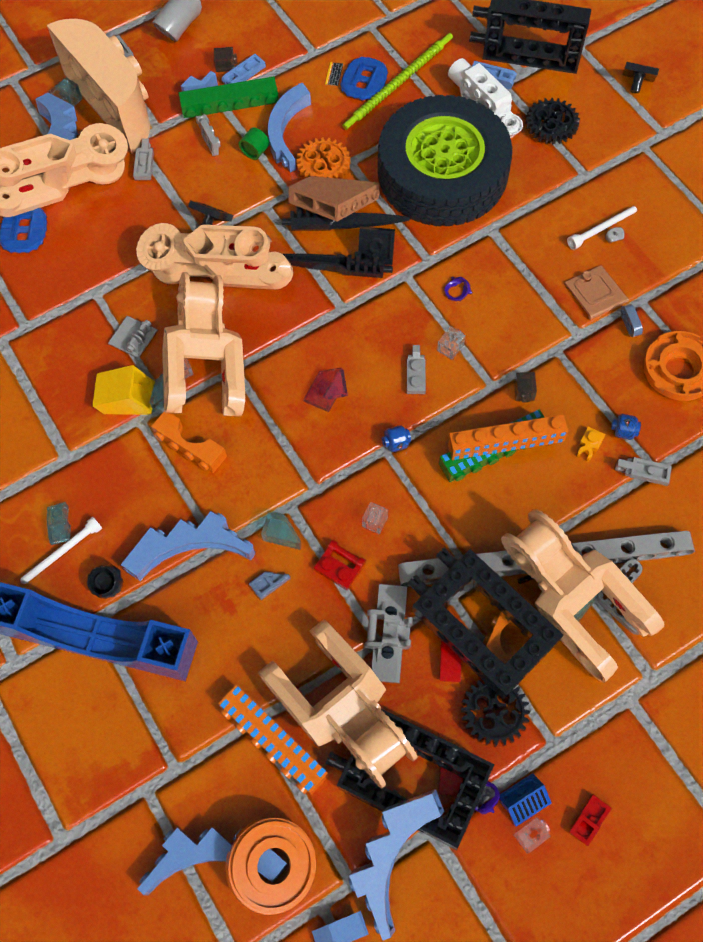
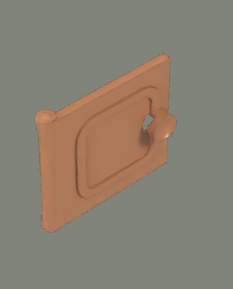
M602 265L590 271H584L583 274L565 282L566 287L588 314L589 320L629 302L628 297H626Z

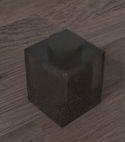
M233 47L214 48L216 72L230 71L235 68V64H238L237 54H234Z
M535 372L516 373L514 379L516 401H534L537 393Z

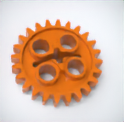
M323 137L321 141L315 138L314 143L309 140V145L303 144L304 149L300 148V153H297V168L300 171V175H304V179L310 176L337 179L340 177L343 179L344 174H347L348 169H350L349 151H347L346 146L342 147V142L337 144L336 139L331 142L330 138L327 141Z

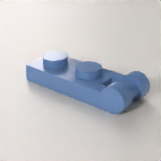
M253 54L223 75L222 82L224 84L246 81L266 67L265 61L256 54Z
M474 61L472 67L480 63L506 89L512 88L517 76L515 71Z

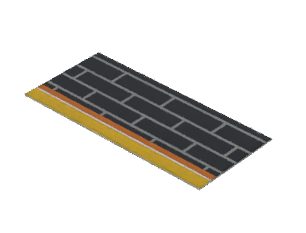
M330 62L325 84L339 85L343 68L342 63Z

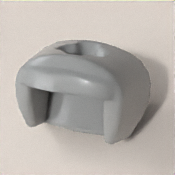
M621 227L612 228L607 232L605 238L609 243L624 239V230Z

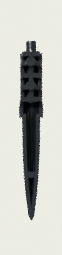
M296 206V213L290 211V218H282V225H291L292 231H331L332 229L360 228V226L388 225L409 221L411 218L391 214L352 213L337 222L314 212L309 213V211H306V213H303V208Z
M360 251L354 253V259L349 254L348 257L343 254H337V256L283 254L293 266L339 272L343 275L383 278V272L393 273V266L385 265V258H381V261H379L378 253L372 254V260H369V256L361 259Z

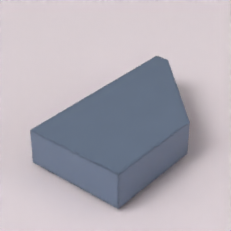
M264 572L251 581L249 586L259 599L263 600L291 578L289 574Z

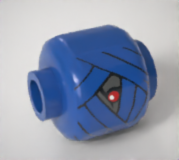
M619 414L617 419H613L611 430H614L617 438L632 440L635 436L638 437L641 422H638L636 416Z
M401 425L387 428L382 437L383 446L387 447L391 452L406 449L411 442L409 430Z

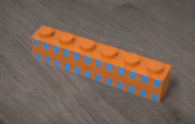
M564 415L449 433L448 446L451 459L457 460L565 442L569 431Z
M237 685L218 703L222 708L220 713L228 720L232 718L237 722L234 726L242 734L247 732L252 737L249 741L257 749L262 747L267 752L265 757L273 764L278 762L282 766L280 771L288 779L292 776L298 782L295 786L304 795L306 792L312 795L329 776L324 768Z

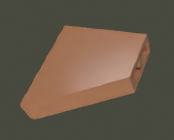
M310 176L289 186V203L338 222L376 201L380 194L379 183Z

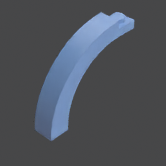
M303 82L291 88L277 101L268 122V136L272 156L276 163L282 162V165L287 167L290 173L296 170L294 156L283 140V134L290 119L300 110L311 105L310 92Z

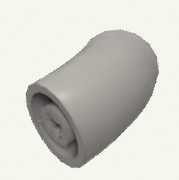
M168 0L152 24L165 36L177 42L187 27L201 13V1Z

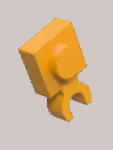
M588 426L579 445L583 447L579 449L577 457H580L581 453H586L588 455L586 461H590L593 451L597 453L606 434Z

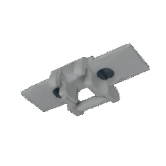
M379 584L377 610L371 609L367 611L369 622L367 642L364 643V647L373 649L372 671L381 682L400 683L402 650L411 647L409 637L413 618L408 617L405 619L407 587ZM377 619L384 620L382 642H375Z

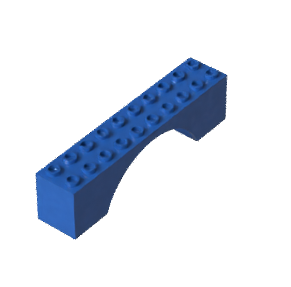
M0 582L1 635L186 682L198 644L190 629L154 620L130 622L107 618L66 606L32 590Z

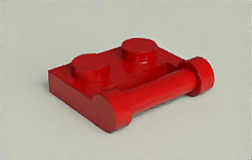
M332 540L315 565L314 570L343 589L348 590L367 560L355 556L339 546L338 542ZM333 552L355 564L354 569L332 557Z

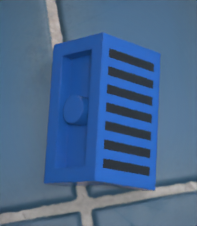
M533 773L501 793L499 799L503 807L509 812L516 827L552 803L544 784Z

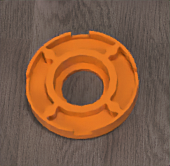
M672 331L660 335L657 340L650 344L644 356L643 370L647 381L657 392L665 397L679 401L695 400L703 396V341L699 340L700 336L686 331ZM673 358H682L691 364L693 375L689 379L677 378L666 369V363Z
M266 817L246 825L235 836L237 838L226 857V878L231 892L240 903L257 913L272 915L286 912L301 902L314 881L316 855L313 844L303 829L295 823L282 818ZM271 848L282 849L289 858L290 867L288 874L284 880L277 884L265 883L260 878L257 869L260 856Z

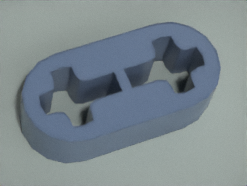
M632 304L622 306L621 316L631 337L642 335V324Z

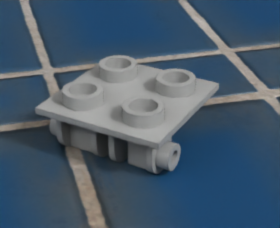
M126 316L108 344L139 358L158 330L151 327V322L148 320L140 322Z

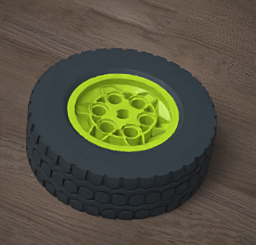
M435 95V97L427 96L424 99L419 98L409 102L404 107L398 109L396 113H393L389 120H387L379 138L378 179L382 192L396 210L402 212L407 217H411L412 220L421 221L423 224L453 226V224L461 225L464 222L474 221L475 218L478 219L489 212L498 203L505 191L512 160L510 134L505 124L501 122L497 115H494L492 110L486 108L481 103H476L472 99H466L461 96L455 97V95Z

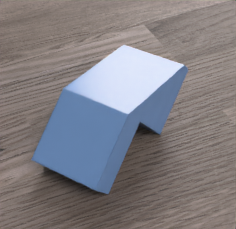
M210 71L201 81L190 76L181 85L182 91L218 86L216 73Z
M361 911L312 931L315 942H352L369 934Z

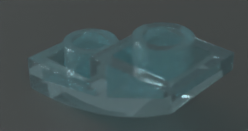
M66 502L47 507V529L51 545L70 540L71 525L68 522L69 507Z

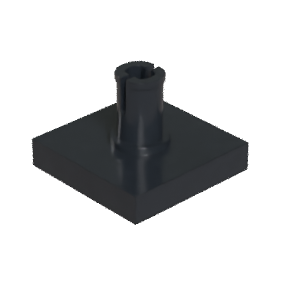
M626 62L622 75L633 77L630 92L640 93L643 80L654 82L659 68Z
M191 200L189 202V208L204 214L201 225H212L214 218L232 222L234 215L204 203Z
M360 226L358 251L361 252V259L369 256V260H372V254L378 253L379 261H381V258H385V265H392L395 229Z

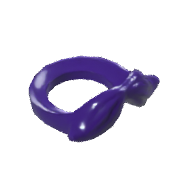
M452 277V281L445 286L444 290L446 297L452 301H461L467 294H472L469 282L463 277ZM464 282L461 296L455 298L449 295L448 290L451 287Z
M487 782L486 786L491 787L495 795L486 804L476 807L475 810L481 814L494 813L493 808L500 799L498 788L491 782Z

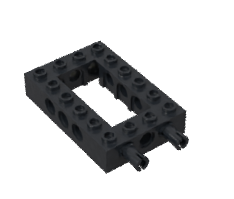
M491 0L489 8L474 5L472 17L486 18L488 20L485 33L471 31L469 42L483 44V60L577 74L589 26L591 9L535 0ZM506 22L512 26L521 25L527 26V28H541L545 31L546 29L560 31L559 33L569 32L566 45L503 36L504 25Z
M444 547L442 552L439 551L436 557L449 569L432 587H428L417 575L413 576L414 579L411 578L408 582V585L420 595V598L413 604L412 612L504 700L561 640L563 634L471 549L460 559H456ZM472 579L473 588L477 592L480 591L491 601L490 604L492 606L495 605L505 614V618L508 621L511 620L520 628L524 636L530 638L506 664L497 658L444 607Z
M381 709L395 723L396 727H400L403 730L406 740L410 742L418 756L464 778L455 801L450 807L447 818L445 819L441 815L418 829V831L457 851L495 764ZM332 751L328 755L331 759L327 757L325 764L342 772L337 783V787L341 791L382 812L386 807L408 800L399 795L396 790L391 791L385 787L382 789L378 787L373 779L368 778L369 775L365 770L357 768L353 755L348 760Z

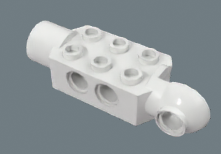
M461 58L452 64L448 71V76L460 88L461 96L466 99H472L476 103H481L486 108L492 110L494 115H497L507 127L510 138L517 135L522 130L523 121L511 112V93L480 63L472 67L464 58Z

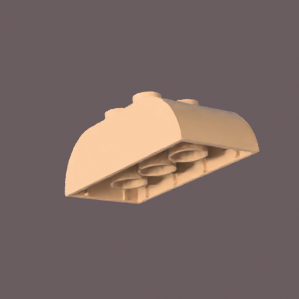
M64 19L48 24L47 27L65 76L106 124L114 126L124 134L128 150L132 154L136 152V149L142 146V139H147L149 136L150 120L144 102L149 97L144 85L138 80L142 70L135 57L130 55L126 58L123 47L117 37L113 35L108 38L92 22L82 19Z

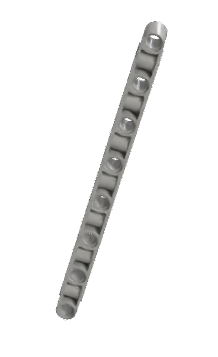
M690 531L571 543L573 549L581 556L583 551L588 553L596 550L614 564L625 563L629 560L643 561L684 556L695 552ZM660 543L666 544L668 549L663 548ZM621 547L627 548L629 553L623 552ZM507 551L476 554L500 577L527 574L516 564ZM454 556V557H455L456 559H460L462 556ZM439 558L401 563L398 565L400 585L410 587L408 582L411 578L414 579L413 576L415 575L426 585L435 584L449 568ZM508 560L512 566H505L502 561ZM425 569H430L433 572V574L425 575L423 571Z

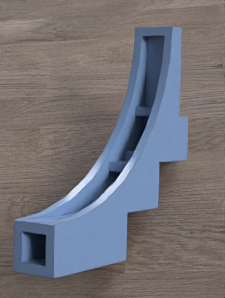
M50 93L36 98L39 114L51 123L47 134H53L67 140L75 139L78 135L75 107Z
M210 511L198 528L192 522H184L181 519L168 536L160 529L155 531L150 527L122 562L121 566L127 573L141 581L153 568L164 560L189 550L204 548L223 549L237 553L249 560H252L255 556V551L252 543L246 539L240 540L234 531L228 529L227 519L222 514H215Z
M436 789L386 807L382 812L381 818L385 829H388L389 832L372 837L367 841L365 852L367 858L372 860V863L354 869L349 875L350 888L353 892L355 891L357 898L366 895V906L373 913L375 919L374 927L376 932L381 935L382 940L391 938L395 932L389 901L390 877L395 859L403 844L415 831L424 824L440 817L444 812Z
M180 828L172 829L164 837L165 843L162 845L168 853H163L156 860V867L151 873L148 871L140 879L139 883L141 885L137 889L143 895L148 896L161 882L182 869L210 861H226L228 851L230 852L232 844L214 828L206 829L198 838L200 841L198 844ZM268 849L260 856L257 869L260 874L274 883L288 864L272 849Z

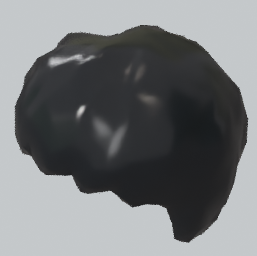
M112 564L100 565L93 568L90 574H88L87 587L93 595L107 599L115 597L121 592L124 581L121 577V570Z

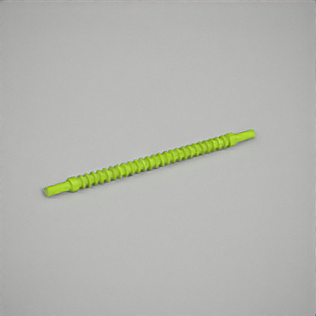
M448 33L443 39L436 41L425 53L420 55L404 71L392 79L389 84L380 89V92H377L361 108H358L353 113V116L342 125L343 128L347 130L356 121H360L369 111L378 106V103H381L384 98H387L388 95L393 93L418 69L444 48V45L453 38V35Z

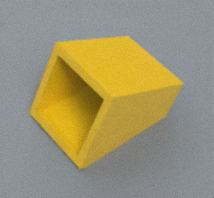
M134 365L97 373L93 407L103 414H152L155 381Z

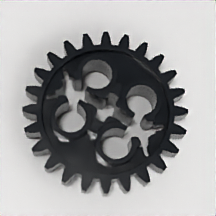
M544 98V102L538 100V104L533 103V107H529L525 122L527 124L526 129H530L529 134L534 133L533 138L540 137L539 142L544 139L545 144L548 141H551L552 145H554L555 141L561 144V140L567 142L568 138L572 139L573 135H576L580 118H578L579 113H575L576 108H571V103L566 105L565 100L561 103L560 98L557 101H554L553 98L550 101ZM565 112L564 122H562V114ZM541 119H542V120H544V121H543V126H542V129L539 130V129H540L539 127H540Z
M478 680V688L471 685L470 690L472 693L467 691L465 693L469 700H462V704L467 706L460 710V712L466 713L462 717V721H468L465 729L472 728L470 736L479 735L477 742L484 738L486 746L490 741H493L494 747L498 745V741L501 742L502 746H505L506 739L512 744L514 742L513 735L520 738L521 734L518 730H526L522 723L526 724L529 722V719L524 717L530 714L529 710L524 709L528 706L529 702H522L525 694L519 695L520 687H517L506 696L508 699L507 705H511L517 699L515 703L517 711L513 710L510 714L514 721L513 724H506L504 722L503 716L508 713V710H502L497 716L495 713L485 715L484 719H488L493 723L492 729H486L482 724L483 718H479L475 724L473 723L475 715L472 711L478 713L480 710L477 700L484 699L487 702L488 706L483 709V713L490 712L493 707H495V710L504 709L506 703H500L497 699L498 694L486 683L483 684Z

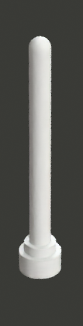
M632 206L581 235L574 234L568 237L567 243L572 250L581 247L584 240L634 214L637 208Z
M92 516L87 520L84 529L21 577V583L27 584L87 535L94 532L97 533L103 528Z

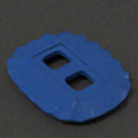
M370 57L354 59L343 74L340 84L342 92H345L347 96L361 100L371 99L385 86L388 75L387 68L383 62ZM364 70L372 72L370 77L361 74ZM358 82L367 84L364 89L356 87Z
M37 208L16 216L3 217L0 229V244L2 248L10 253H29L32 250H37L43 244V239L45 238L47 215L41 208ZM30 219L29 226H19L20 220ZM19 233H28L26 240H17V236Z

